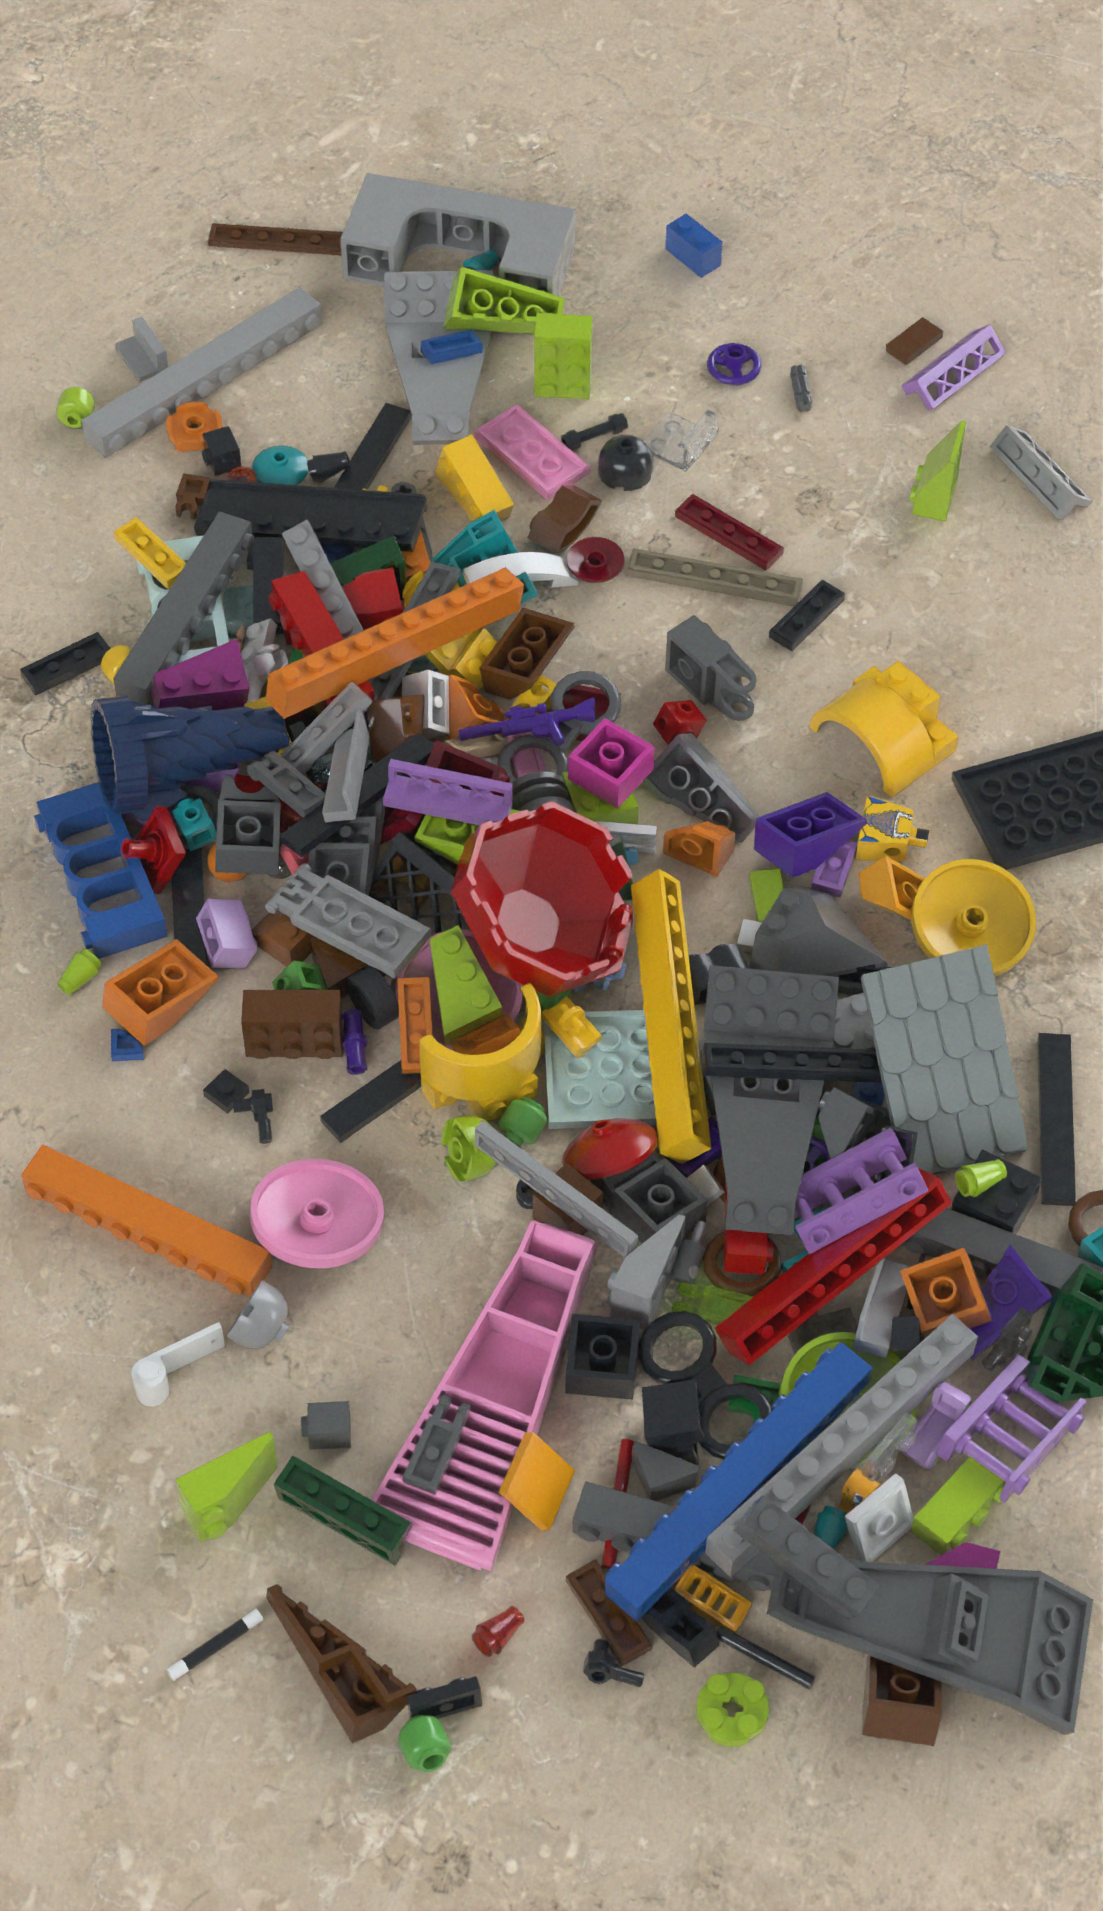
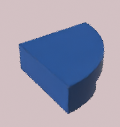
M111 1029L112 1061L144 1060L141 1043L124 1030Z

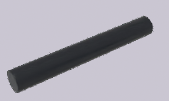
M721 1625L717 1629L718 1640L807 1689H810L816 1676Z

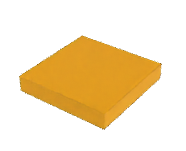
M525 1432L499 1493L540 1530H550L575 1470L534 1432Z

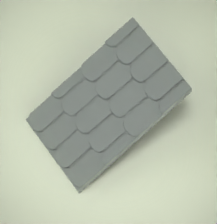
M978 946L863 974L861 982L890 1124L893 1127L918 1132L913 1163L915 1162L919 1169L935 1175L959 1169L964 1165L974 1164L982 1149L1000 1158L1025 1152L1028 1149L1027 1137L1019 1106V1095L1007 1047L1006 1032L997 997L998 991L988 946Z

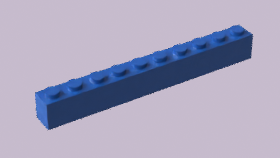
M842 1342L833 1350L830 1348L826 1349L817 1360V1366L811 1373L805 1371L795 1382V1389L788 1396L781 1395L772 1405V1412L764 1420L759 1418L752 1424L748 1430V1437L742 1443L736 1441L725 1453L724 1457L726 1459L718 1467L715 1465L711 1466L702 1476V1483L694 1491L689 1489L682 1495L677 1503L679 1507L671 1515L665 1513L661 1516L653 1527L655 1531L647 1539L640 1538L631 1548L630 1556L622 1564L617 1562L609 1569L605 1576V1595L637 1622L706 1551L707 1537L807 1447L870 1383L873 1367Z

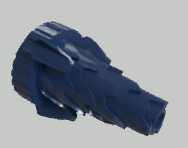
M127 695L95 699L91 705L92 749L98 782L108 810L118 815L132 813L140 820H148L156 806L167 807L169 810L180 801L187 799L186 792L178 788L181 787L180 782L207 778L206 773L233 770L238 768L240 763L263 758L264 755L271 751L278 752L279 749L289 746V735L287 734L285 720L273 707L259 709L233 707L212 710V706L192 709L180 706L158 708L131 701Z

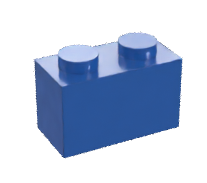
M687 213L666 225L665 249L699 277L702 278L721 266L723 242Z

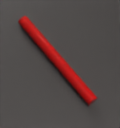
M631 1439L621 1440L613 1488L627 1493L634 1441ZM605 1540L601 1563L602 1569H610L616 1563L618 1550L611 1545L612 1540Z

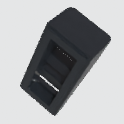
M916 1316L893 1317L892 1350L902 1360L920 1344V1321Z

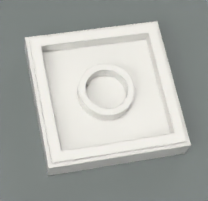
M896 1473L845 1516L856 1559L873 1562L912 1528L914 1518L905 1481Z

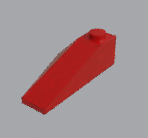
M393 567L362 573L355 577L356 580L342 587L363 630L403 613ZM284 630L286 644L292 645L291 633L289 630Z

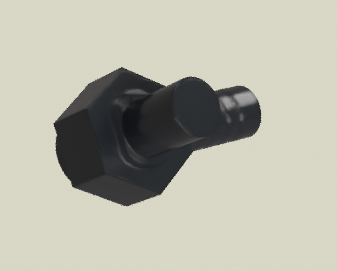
M264 1089L251 1090L252 1096L250 1098L233 1100L234 1113L253 1112L254 1121L258 1123L259 1142L262 1144L271 1143V1121L267 1117V1113L273 1112L271 1093H265Z
M598 1639L594 1642L593 1651H589L584 1660L583 1673L593 1683L603 1684L610 1679L641 1687L643 1683L644 1673L622 1668L615 1663V1658L608 1653V1642L604 1639Z

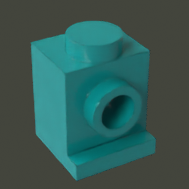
M191 798L184 799L178 803L177 809L172 810L175 821L190 851L216 840L217 833L214 824L200 798L195 801Z

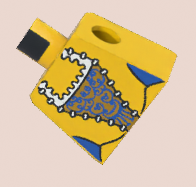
M867 796L863 817L867 820L866 825L860 829L855 860L879 861L887 856L896 862H902L906 859L908 845L927 847L929 830L912 827L914 815L912 809Z

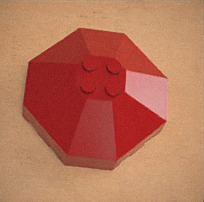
M551 801L542 804L538 809L530 812L526 809L507 815L502 821L496 823L492 821L482 823L467 839L452 885L451 894L492 971L522 985L531 983L537 992L551 997L621 970L633 924V912L631 906L624 903L618 891L631 879L632 872L622 855L616 857L609 844L613 838L606 827Z

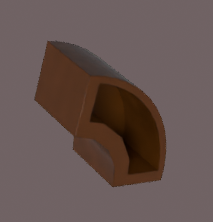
M562 485L554 495L551 504L544 510L539 511L531 520L530 532L527 538L554 553L567 549L588 527L602 500L575 485Z

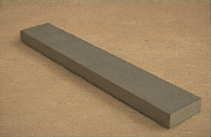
M633 548L627 568V576L789 606H795L798 603L803 583L801 578Z

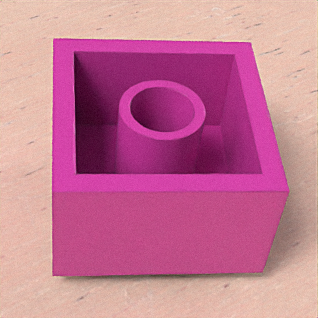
M604 718L568 756V780L618 809L652 772L654 768L655 747Z

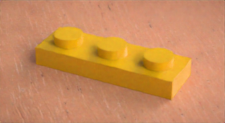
M137 517L113 531L114 539L167 589L172 587L186 565L184 560Z

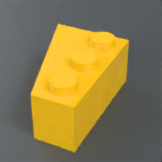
M471 434L442 447L435 474L465 510L469 519L473 522L493 510L496 511L501 521L510 517L514 503L473 435Z

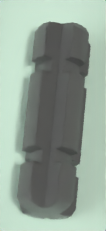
M793 365L790 376L793 381L792 386L797 401V409L800 412L804 410L810 411L812 408V398L810 396L806 369L803 365Z

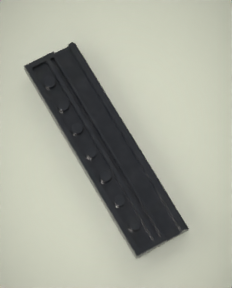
M210 479V486L194 525L196 535L204 536L220 511L250 521L254 537H283L281 533L308 520L320 545L367 548L395 536L400 551L413 552L422 527L421 520L428 507L424 494Z

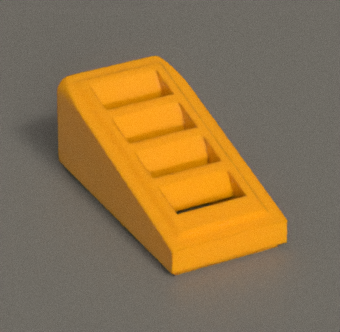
M694 1565L682 1575L674 1589L688 1600L690 1609L700 1617L717 1626L721 1625L734 1633H737L752 1606L750 1601ZM692 1583L698 1585L693 1595L688 1592ZM705 1590H707L711 1594L704 1603L700 1599ZM718 1597H720L724 1601L719 1610L716 1611L713 1609V1606ZM734 1604L737 1608L729 1620L725 1617V1614L730 1605Z

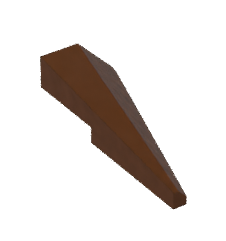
M276 1584L267 1588V1600L350 1741L354 1743L384 1730L407 1705L406 1696L417 1693L416 1687L412 1683L406 1685L393 1675V1669L386 1664L381 1666L368 1657L365 1648L325 1619L321 1622L309 1613L308 1606L303 1602L296 1603L282 1592L280 1585Z

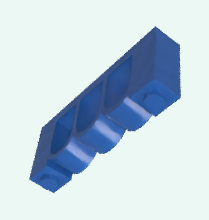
M99 782L37 801L39 814L34 815L35 823L39 833L45 831L49 843L52 842L54 856L64 867L67 888L72 896L77 899L80 920L85 927V931L80 932L85 949H92L93 954L98 959L168 937L164 916L140 859H125L123 854H121L123 840L126 838L131 839L121 814L118 815L108 810ZM107 824L112 834L76 846L62 843L72 835ZM120 856L125 865V868L86 879L76 876L80 870ZM135 889L139 899L138 901L107 911L98 912L89 909L90 905L98 900Z

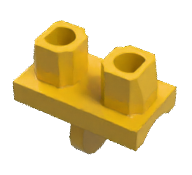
M565 997L554 1007L542 1011L541 1018L570 1049L572 1054L576 1058H580L591 1051L592 1046L602 1041V1035L584 1016V1010L580 1006H575L568 997Z

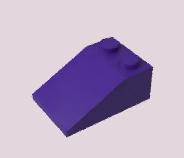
M825 792L756 818L753 850L793 878L819 867L866 825L867 819L830 793Z

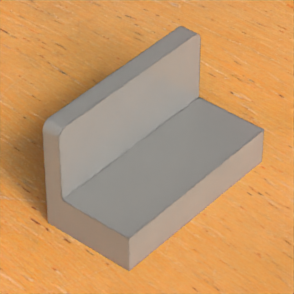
M141 316L132 320L134 336L115 344L116 350L138 381L151 378L168 368L165 348Z

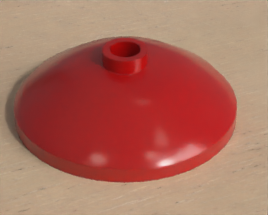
M625 1118L600 1120L583 1130L570 1142L562 1156L563 1166L566 1163L569 1164L586 1179L613 1176L631 1169L649 1157L658 1144V1137L655 1129L650 1124L640 1120Z

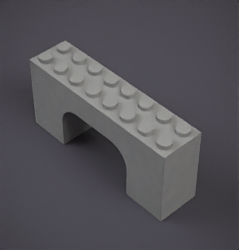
M366 173L341 236L343 279L384 286V272H401L409 255L424 248H439L473 255L493 250L501 262L499 278L559 296L575 251L576 209Z

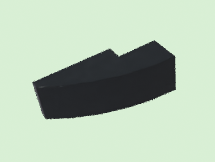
M254 537L253 624L270 618L278 625L277 627H282L279 612L277 610L274 611L270 605L269 594L272 593L271 580L284 577L285 550L283 537Z
M671 1587L641 1617L668 1646L694 1668L720 1645L715 1628L692 1611L688 1600Z

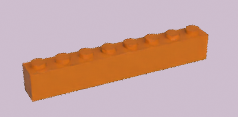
M43 1144L21 1174L25 1191L33 1199L38 1201L43 1199L50 1202L59 1211L65 1214H70L71 1212L81 1217L84 1222L92 1227L100 1226L107 1229L116 1238L122 1241L128 1239L138 1244L142 1250L149 1254L157 1253L164 1256L176 1267L183 1268L185 1266L195 1271L198 1276L206 1281L211 1282L214 1280L221 1283L233 1294H244L250 1297L259 1283L265 1280L272 1269L271 1253L265 1248Z

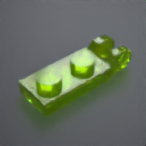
M681 1282L678 1284L676 1291L684 1296L702 1298L700 1307L683 1302H674L672 1312H691L700 1315L708 1323L719 1325L752 1299L753 1296L708 1285L702 1287Z

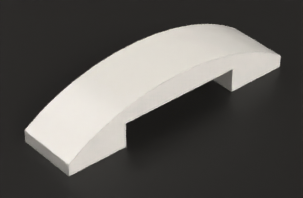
M539 552L497 556L473 564L462 572L467 584L505 567L515 576L526 572L531 581L548 580L551 588L576 586L579 582L577 577L569 570L566 559Z

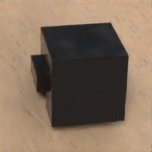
M696 1380L642 1387L644 1434L648 1445L698 1465V1443L705 1442V1435L700 1427L699 1398H702V1391Z

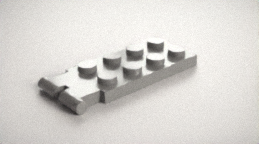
M303 863L287 880L286 885L289 888L282 886L265 905L268 912L275 914L279 911L289 916L292 925L394 979L431 937V928L329 875H326L324 879L312 873V868L306 863Z

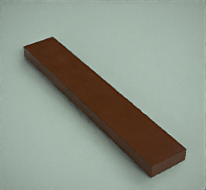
M212 223L208 246L342 256L341 236L343 232Z

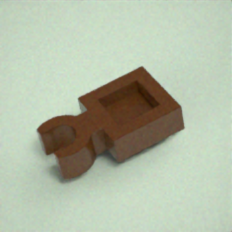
M183 473L176 492L177 503L175 509L178 518L181 517L182 512L185 510L190 511L191 520L197 518V505L202 506L210 486V477Z

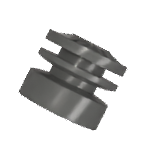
M540 771L529 773L519 777L512 783L511 809L517 811L527 809L530 812L538 809L542 804L552 801L575 812L570 803V796L567 792L565 781L554 772Z

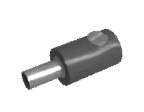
M697 1220L691 1239H683L669 1276L672 1280L687 1286H693L706 1251V1247L701 1244L708 1227L706 1222Z

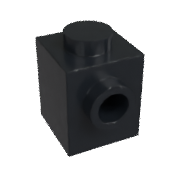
M229 426L202 433L204 450H201L203 461L206 467L211 466L215 476L242 469L240 448Z

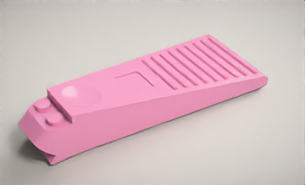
M531 1220L514 1258L371 1499L411 1522L412 1528L403 1541L479 1571L483 1568L492 1572L514 1505L503 1497L499 1490L524 1433L534 1432L538 1436L569 1343L572 1314L579 1313L583 1301V1292L598 1245L592 1239L555 1225ZM446 1395L451 1398V1405L443 1421L453 1424L457 1410L463 1402L470 1404L471 1409L465 1426L462 1429V1436L438 1491L434 1495L403 1483L402 1478L429 1416H433L440 1398Z

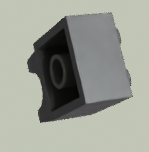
M695 615L667 632L665 670L703 705L710 703L728 718L735 721H743L750 718L754 712V702L748 693L756 687V675L734 652L731 645L726 640L718 637L707 623L702 622ZM742 677L749 679L750 683L743 686ZM735 703H743L748 709L744 712H736L731 706Z
M225 774L218 800L215 872L278 875L280 837L279 797L266 786L256 793L242 792L236 787L232 775Z
M653 1152L644 1161L629 1170L605 1178L590 1179L591 1183L603 1192V1201L613 1215L623 1225L637 1234L638 1240L641 1243H644L679 1214L686 1216L684 1237L694 1231L697 1220L706 1222L708 1199L666 1158L661 1159Z

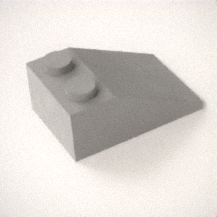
M679 1214L623 1259L619 1270L613 1269L607 1288L611 1289L607 1298V1304L611 1305L610 1317L640 1320V1329L645 1330L652 1323L671 1279L669 1276L684 1239L686 1216Z

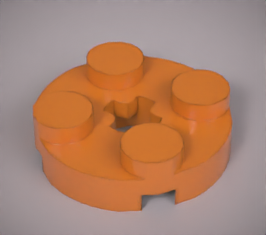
M202 402L181 404L176 407V412L171 417L169 414L166 419L167 436L174 444L175 449L180 452L203 450L202 433L223 428L222 417L219 411L215 409L214 412L208 408L207 404ZM197 424L198 428L193 429L191 425Z

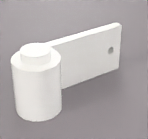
M220 1323L211 1325L136 1362L132 1368L131 1375L135 1393L140 1403L153 1407L166 1401L170 1391L167 1379L168 1373L225 1347Z

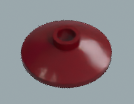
M603 537L581 539L572 545L567 554V565L571 573L577 578L591 583L606 582L615 578L622 571L625 562L624 553L620 546L612 540Z

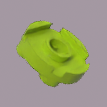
M736 1672L714 1674L699 1692L696 1705L697 1720L708 1733L707 1736L720 1745L737 1747L747 1744L748 1740L755 1738L757 1734L759 1736L767 1724L769 1702L764 1686L759 1681L745 1674ZM736 1702L739 1707H742L743 1711H738L735 1717L728 1716V1710L722 1707L724 1704Z

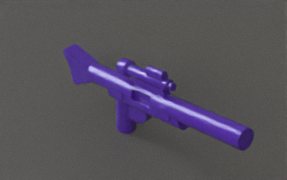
M590 698L574 708L545 713L547 710L544 703L524 709L521 706L509 708L510 711L504 713L505 718H511L510 720L458 729L460 741L501 733L505 737L532 732L537 738L551 737L554 745L560 746L565 742V738L558 727L559 722L574 719L595 722V698Z

